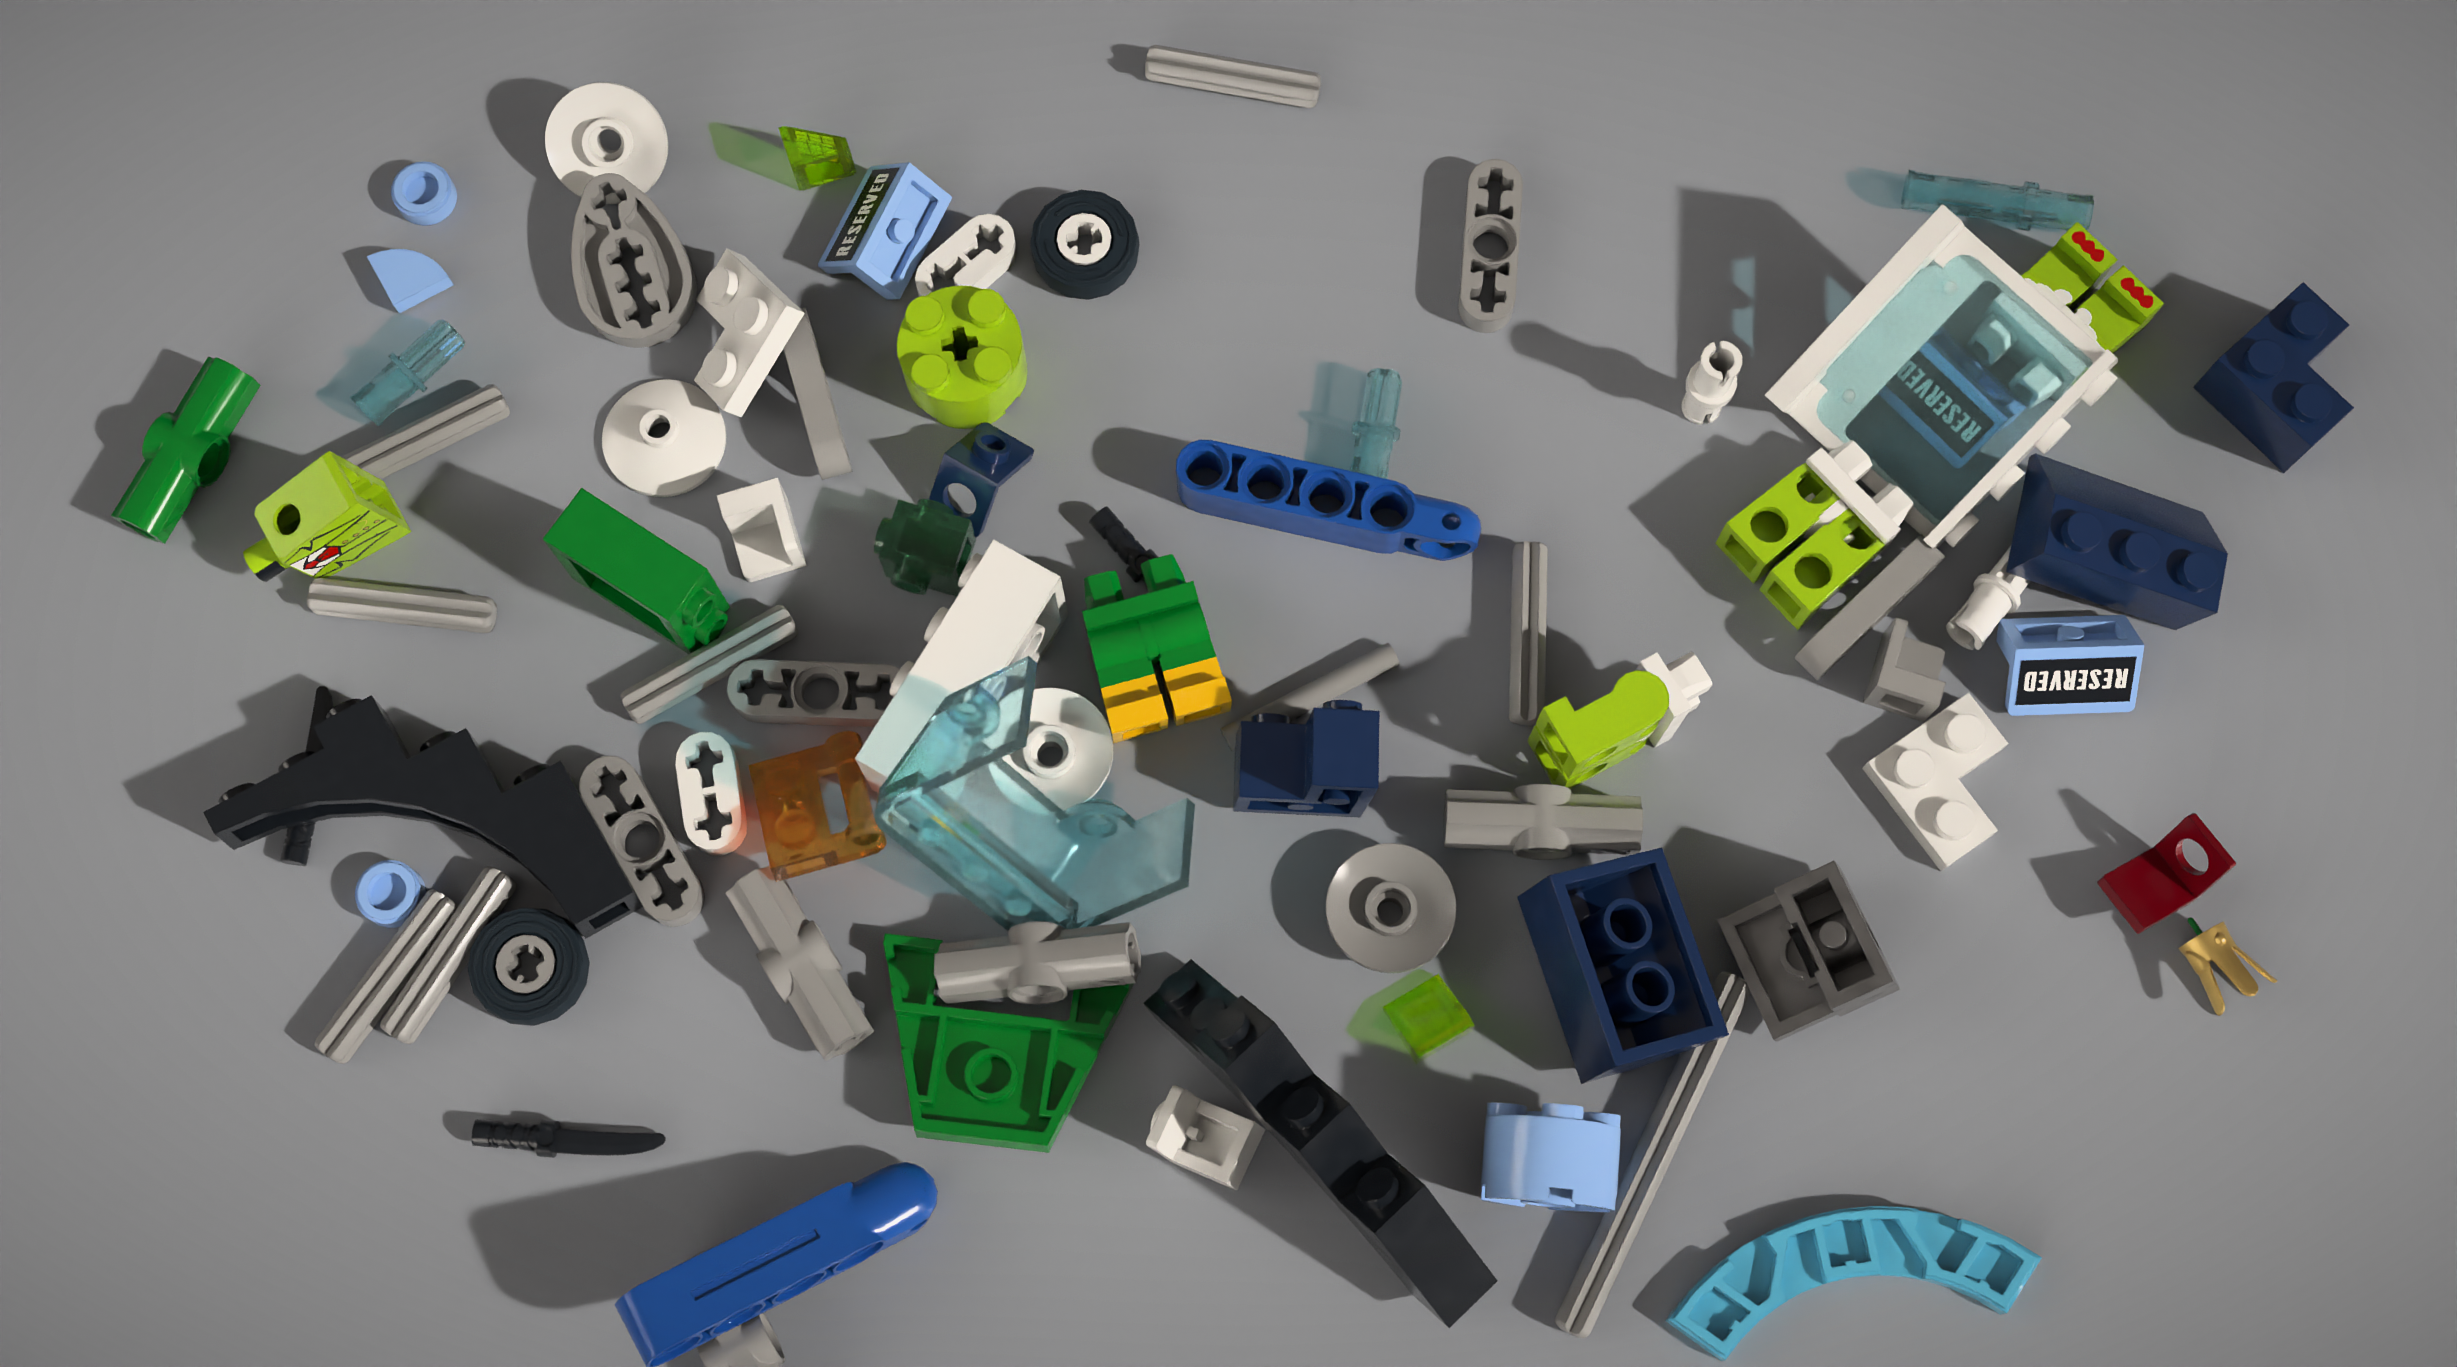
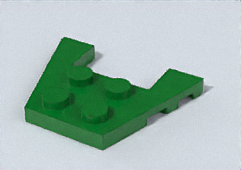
M885 933L883 945L888 965L891 993L916 1137L1049 1153L1134 983L1074 990L1070 1018L1067 1021L935 1006L938 985L934 976V954L938 953L943 940Z

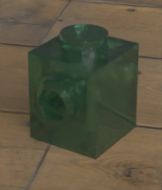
M898 499L892 519L884 517L878 527L874 542V553L879 554L878 558L886 577L891 578L890 582L895 587L919 595H924L928 589L957 597L960 590L958 586L960 576L971 558L976 543L971 520L953 515L954 512L951 508L937 501L919 499L916 505Z

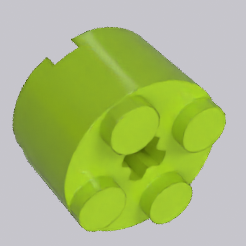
M961 285L938 289L926 296L917 297L909 303L898 332L897 354L912 400L920 409L922 408L926 413L936 418L937 422L951 428L973 429L981 423L991 424L996 422L1006 414L1005 410L1014 402L1017 396L1020 397L1025 388L1028 373L1019 323L1012 310L1004 302L1002 296L991 289ZM967 355V359L957 361L959 356Z

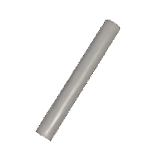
M1386 643L1220 728L1221 734L1230 750L1233 751L1235 750L1236 733L1241 721H1251L1253 715L1262 713L1286 715L1291 721L1313 710V708L1398 666V657L1392 646Z

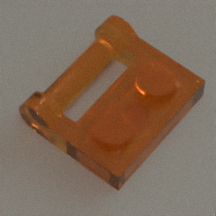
M853 731L838 732L831 735L823 745L748 765L768 861L776 882L879 853L886 846L887 839L883 824L880 820L874 818L865 777L855 760L863 746L862 737L858 733ZM837 772L849 825L845 831L832 834L820 777Z

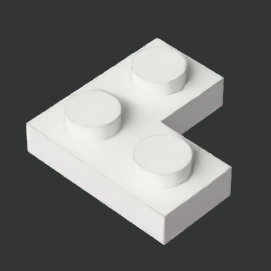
M726 248L716 267L707 276L704 287L696 298V301L725 329L713 349L704 359L703 365L694 381L723 411L742 417L805 313L744 255Z
M1967 693L1871 759L1862 768L1940 871L1950 866L1998 831L1959 779L1997 754L2009 743L1970 693Z

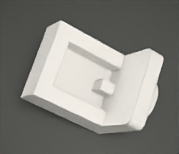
M1173 1085L1166 1100L1157 1107L1153 1114L1151 1131L1146 1140V1145L1178 1166L1238 1190L1266 1129L1255 1121L1203 1101L1189 1090Z

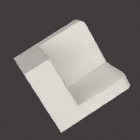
M778 478L716 495L723 520L732 534L742 573L746 581L754 582L807 566L788 498Z

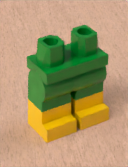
M1173 554L1150 559L1141 564V571L1148 593L1124 599L1117 571H1106L1084 578L1087 610L1082 611L1083 623L1113 744L1168 729V715L1162 694H1160L1153 665H1159L1176 726L1231 711L1232 699L1214 651L1205 617L1198 601L1194 581L1185 582L1184 575Z

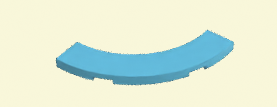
M1868 1206L1838 1209L1796 1220L1768 1231L1739 1247L1712 1267L1683 1296L1665 1321L1720 1361H1725L1740 1340L1761 1319L1791 1298L1826 1283L1867 1276H1894L1928 1281L1969 1296L2002 1315L2007 1314L2042 1257L2011 1238L1980 1224L1964 1219L1952 1218L1943 1214L1920 1211L1910 1207Z

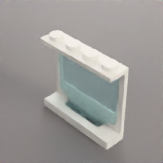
M1942 204L1771 387L1765 396L1782 412L1789 414L1827 450L1832 451L1850 440L1855 441L1869 456L1873 464L1868 473L1860 478V480L1876 494L1889 483L1898 486L1914 503L1913 508L1904 520L1920 535L1922 534L1925 537L1923 540L1932 549L1938 548L1944 541L1954 548L1979 523L1980 520L1972 512L1988 495L1991 494L1997 501H2000L2026 474L2018 467V464L2035 447L2043 454L2048 452L2071 428V425L2063 418L2082 399L2091 407L2115 383L2118 378L2110 369L2118 362V358L2108 349H2103L1964 226L1962 220Z

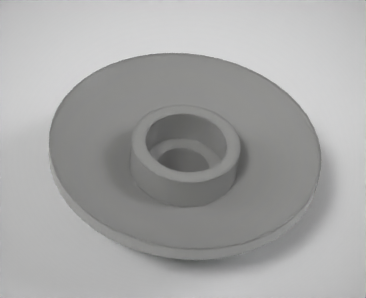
M1396 843L1373 845L1349 857L1339 867L1330 882L1325 906L1330 933L1342 952L1355 963L1381 973L1407 972L1431 961L1448 942L1454 928L1457 909L1454 889L1442 867L1426 853L1414 847ZM1385 902H1393L1400 907L1402 917L1395 923H1386L1379 918L1377 913L1378 907Z

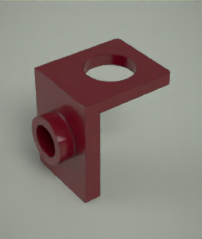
M2192 813L2185 817L2153 848L2105 874L2097 881V884L2134 931L2140 934L2196 901L2236 866V862L2198 815ZM2184 839H2191L2204 849L2208 857L2207 871H2199L2187 862L2182 851Z

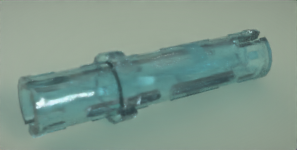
M1908 170L1903 186L1901 209L1935 212L1943 204L1957 216L2015 223L2016 230L2030 231L2032 226L2068 231L2076 222H2079L2088 231L2093 214L2094 196L2040 189L2039 183L2025 181L2023 186Z

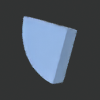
M389 249L367 256L399 314L454 285L443 268L433 259L422 253L407 249Z

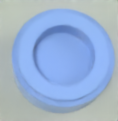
M422 161L407 165L398 172L392 182V200L402 216L413 224L421 226L437 224L447 218L456 205V187L447 172L435 163Z
M384 860L371 865L362 873L356 885L355 900L358 909L366 918L382 927L396 928L402 926L424 897L426 887L422 877L405 863L396 860Z

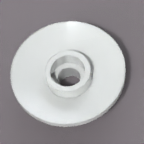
M594 82L572 90L557 103L547 122L545 148L549 163L556 176L569 190L582 197L587 183L594 177L604 173L619 174L646 193L657 182L664 170L668 156V137L661 116L654 106L640 93L617 83ZM603 130H613L620 136L621 146L619 149L609 150L602 145L600 135ZM610 193L605 196L606 204H618L622 201L616 193Z
M671 379L650 381L628 391L610 410L602 432L603 454L615 477L629 489L651 497H673L687 493L701 485L718 467L726 446L725 422L715 402L698 387L687 382ZM662 422L670 424L668 433L663 437L654 438L649 436L650 429Z
M1060 688L1031 690L1009 701L993 719L985 741L987 770L998 791L1019 808L1040 814L1062 813L1086 803L1105 783L1113 761L1112 735L1102 713L1085 697ZM1047 747H1056L1062 751L1063 756L1058 764L1046 766L1039 761L1041 751Z

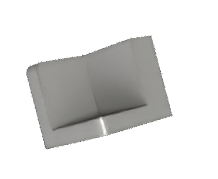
M1896 617L1882 634L1863 703L1925 722L1940 706L1946 682L1938 679L1945 651L1942 648L1905 637L1909 621Z

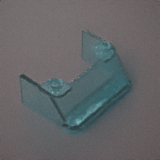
M1030 656L945 697L878 792L874 814L878 827L1007 931L1015 925L1026 922H1050L1061 925L1065 929L1097 926L1189 887L1195 804L1188 798L1138 820L1132 818L1121 807L1104 799L1085 801L1063 811L1002 759V757L1027 745L1037 663Z

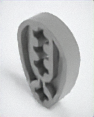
M604 173L591 179L584 188L574 218L571 241L572 276L580 308L594 328L605 338L616 344L633 348L650 347L660 344L676 335L687 324L696 305L698 295L697 279L687 252L665 215L644 192L631 182L615 173ZM610 193H616L618 198L622 200L618 203V216L621 227L618 230L602 208L606 205L605 196ZM632 247L636 255H642L635 259L634 264L644 282L650 283L643 287V294L654 311H659L651 315L653 325L647 328H642L637 320H630L639 316V308L630 293L623 292L631 288V281L620 264H616L623 260L622 250Z

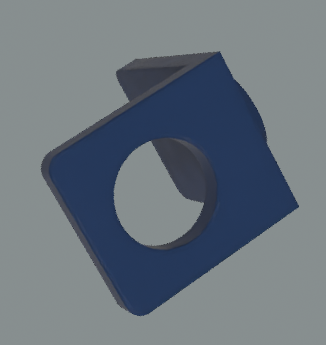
M990 423L979 424L944 453L927 503L928 511L970 536L978 537L984 531L999 487L1032 459L1034 449ZM950 484H962L973 493L976 500L974 513H962L951 504L948 498V487Z

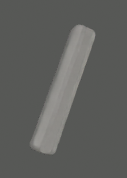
M1160 45L1150 46L1145 62V75L1151 81L1306 108L1316 106L1321 87V78L1316 72Z
M489 384L342 456V458L375 477L383 479L508 417L510 414L509 406L500 389L495 384Z
M1518 542L1515 544L1512 552L1509 719L1511 723L1517 725H1536L1535 723L1545 707L1548 548L1541 542Z
M317 578L311 582L307 596L308 608L317 615L478 633L491 632L495 627L497 617V604L488 596Z
M776 605L624 690L620 695L622 703L632 720L637 724L644 723L730 675L743 662L758 659L796 638L798 628L788 610L783 605Z
M487 866L482 870L381 1020L380 1027L386 1033L406 1044L415 1042L468 963L471 947L481 930L500 915L516 891L517 883L513 878L495 867Z
M431 889L427 891L315 1039V1046L321 1053L341 1064L351 1059L402 991L457 909V903L437 890Z

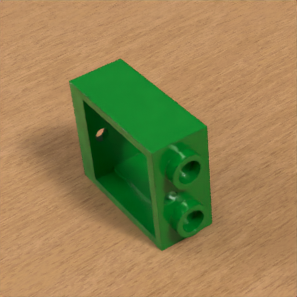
M583 488L578 491L543 538V541L572 579L687 654L701 648L703 644L707 645L717 639L726 626L728 620L726 612L730 606L706 567Z

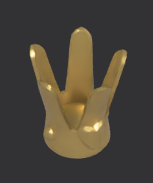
M2192 917L2188 918L2187 921L2197 936L2178 949L2187 958L2196 974L2199 975L2213 1009L2218 1016L2223 1014L2225 1004L2210 965L2211 961L2224 972L2244 995L2249 997L2256 995L2259 990L2258 985L2235 952L2266 979L2273 983L2277 982L2274 977L2235 944L2224 921L2202 932L2196 921Z

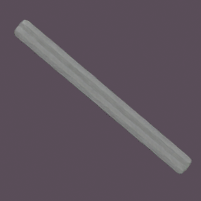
M1723 971L1716 977L1712 985L1729 1035L1680 1053L1620 1179L1617 1188L1615 1211L1610 1210V1212L1604 1213L1555 1316V1324L1563 1331L1575 1337L1586 1338L1590 1335L1751 991L1746 981L1735 974Z

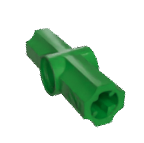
M208 357L175 412L161 414L149 427L142 446V456L145 461L111 516L137 533L155 542L165 544L198 488L211 486L223 473L231 452L228 439L261 385L252 376L241 371L235 365L217 357Z

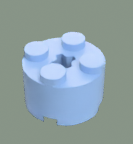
M1498 1102L1487 1103L1481 1174V1200L1525 1207V1204L1548 1207L1549 1210L1597 1213L1610 1212V1210L1615 1211L1618 1188L1621 1116L1610 1113L1583 1112L1584 1107L1568 1104L1544 1103L1542 1104V1111H1527V1106Z

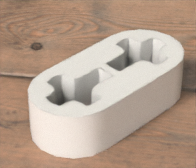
M984 214L974 217L963 225L918 266L915 281L919 297L926 296L935 291L932 279L938 275L944 280L954 276L955 286L962 285L987 289L1009 270L1015 262L1017 255L1014 231L1008 221L998 215ZM984 237L991 242L999 237L1000 251L994 254L991 250L985 249L979 253L977 240Z
M699 732L683 741L676 753L675 765L684 828L688 838L701 852L711 856H724L734 852L742 844L747 834V818L739 763L734 750L722 736L713 732ZM711 749L716 758L723 759L722 763L713 765L714 786L706 787V781L697 768H691L692 764L701 761V751ZM716 800L718 810L725 819L732 820V824L722 827V837L713 840L706 830H700V825L710 822L709 802Z

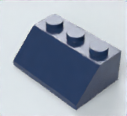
M2036 453L2029 457L2006 569L2007 573L2173 630L2180 629L2218 613L2228 553L2204 512Z
M1662 847L1551 874L1517 897L1581 1084L1637 1069L1729 1035Z

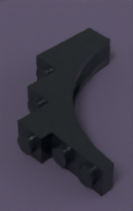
M372 695L363 700L351 699L338 704L327 713V719L312 726L323 749L317 752H302L288 758L279 766L278 773L257 784L245 783L228 790L219 798V804L203 812L213 833L233 850L282 829L330 818L388 816L434 823L479 839L521 864L555 896L585 939L643 907L585 804L577 786L561 761L550 767L548 764H540L527 769L515 778L513 782L515 786L504 791L480 746L466 728L457 733L447 731L433 736L422 744L420 753L411 757L388 714Z
M1190 959L1180 970L1168 976L1160 988L1143 1003L1154 1018L1204 1064L1277 1139L1354 1224L1410 1293L1448 1328L1462 1317L1498 1281L1426 1185L1387 1153L1351 1104L1313 1073L1277 1024L1244 996L1241 995L1237 998Z

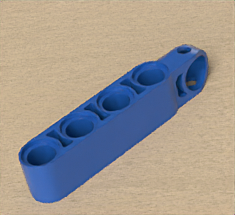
M1197 440L1189 443L1180 451L1176 459L1177 492L1180 500L1188 509L1201 514L1376 553L1392 554L1398 551L1438 561L1465 556L1478 547L1482 530L1481 522L1478 515L1469 507L1456 502L1415 494L1406 485L1394 480L1213 440ZM1200 468H1210L1220 475V478L1215 483L1208 486L1197 485L1188 477L1192 472ZM1269 481L1276 484L1281 489V492L1274 498L1260 499L1255 497L1249 489L1258 482ZM1331 495L1342 503V507L1332 513H1322L1317 511L1310 502L1317 496ZM1390 508L1397 511L1402 516L1403 521L1393 527H1384L1378 524L1371 515L1376 510ZM1439 542L1455 544L1452 547L1444 548Z
M899 1162L888 1165L856 1182H847L834 1187L634 1287L616 1301L615 1307L646 1367H656L673 1360L915 1234L927 1223L937 1204L938 1191L934 1179L924 1168L914 1163Z

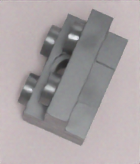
M1831 861L1774 888V894L1717 920L1769 1032L1776 1042L1835 1015L1841 1017L1900 990L1843 871L1835 861ZM1797 932L1817 969L1814 972L1815 977L1813 978L1792 937Z

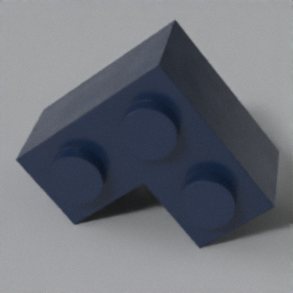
M2303 282L2226 351L2193 388L2276 467L2285 473L2354 409L2347 400L2309 366L2343 333L2349 324Z
M1331 700L1323 703V708H1313L1306 724L1290 723L1288 716L1276 713L1256 714L1251 717V721H1241L1236 733L1233 811L1360 818L1379 788L1380 711L1362 710V704L1357 701Z

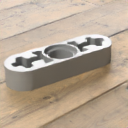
M1501 159L1485 160L1475 166L1469 176L1466 191L1458 311L1464 324L1480 333H1492L1502 329L1512 316L1516 299L1523 181L1518 169L1511 163ZM1488 181L1500 182V190L1503 191L1500 197L1498 215L1487 214L1489 193L1486 188ZM1494 233L1505 240L1508 250L1501 257L1489 259L1477 253L1473 242L1481 234ZM1483 276L1495 277L1492 298L1496 303L1493 307V312L1481 311V304L1477 301L1482 290Z
M804 307L801 310L805 314L783 349L821 479L825 480L853 471L813 329Z
M1922 534L1815 634L1794 657L1816 680L1823 677L1944 559L1945 555L1936 547L1932 549L1923 540L1925 537Z
M754 659L743 662L733 670L727 682V694L736 711L744 719L755 723L875 727L885 710H879L875 700L870 697H855L857 709L849 710L852 702L849 680H857L856 686L860 693H878L883 682H891L892 685L900 669L889 664ZM764 677L770 689L788 690L786 678L794 677L790 688L794 706L786 708L787 701L783 694H764L760 705H753L748 695L743 693V690L754 688L756 678ZM818 678L832 679L839 686L837 700L825 709H813L805 704L804 701L806 687Z
M603 756L595 759L584 769L579 783L580 793L645 910L663 925L678 927L690 923L699 915L703 908L705 900L704 889L641 776L629 762L620 757ZM612 774L617 780L627 778L619 788L626 803L633 810L621 815L617 806L606 795L597 797V794L605 789L602 779L606 775ZM643 802L644 808L637 809L638 806ZM617 819L616 822L611 826L610 821ZM642 824L656 827L659 832V844L652 854L643 858H635L627 854L625 839L634 827ZM671 856H674L675 861L673 863L666 864V862L671 858ZM663 866L668 877L678 887L688 885V889L680 894L681 900L684 903L680 908L673 910L667 903L657 904L665 894L658 879L651 873L652 871ZM650 872L641 880L640 874Z

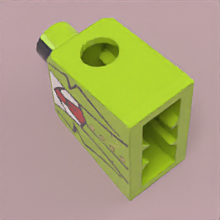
M328 451L256 506L254 515L266 537L245 549L243 556L252 572L263 582L269 581L289 567L315 579H326L406 536L411 530L383 480Z

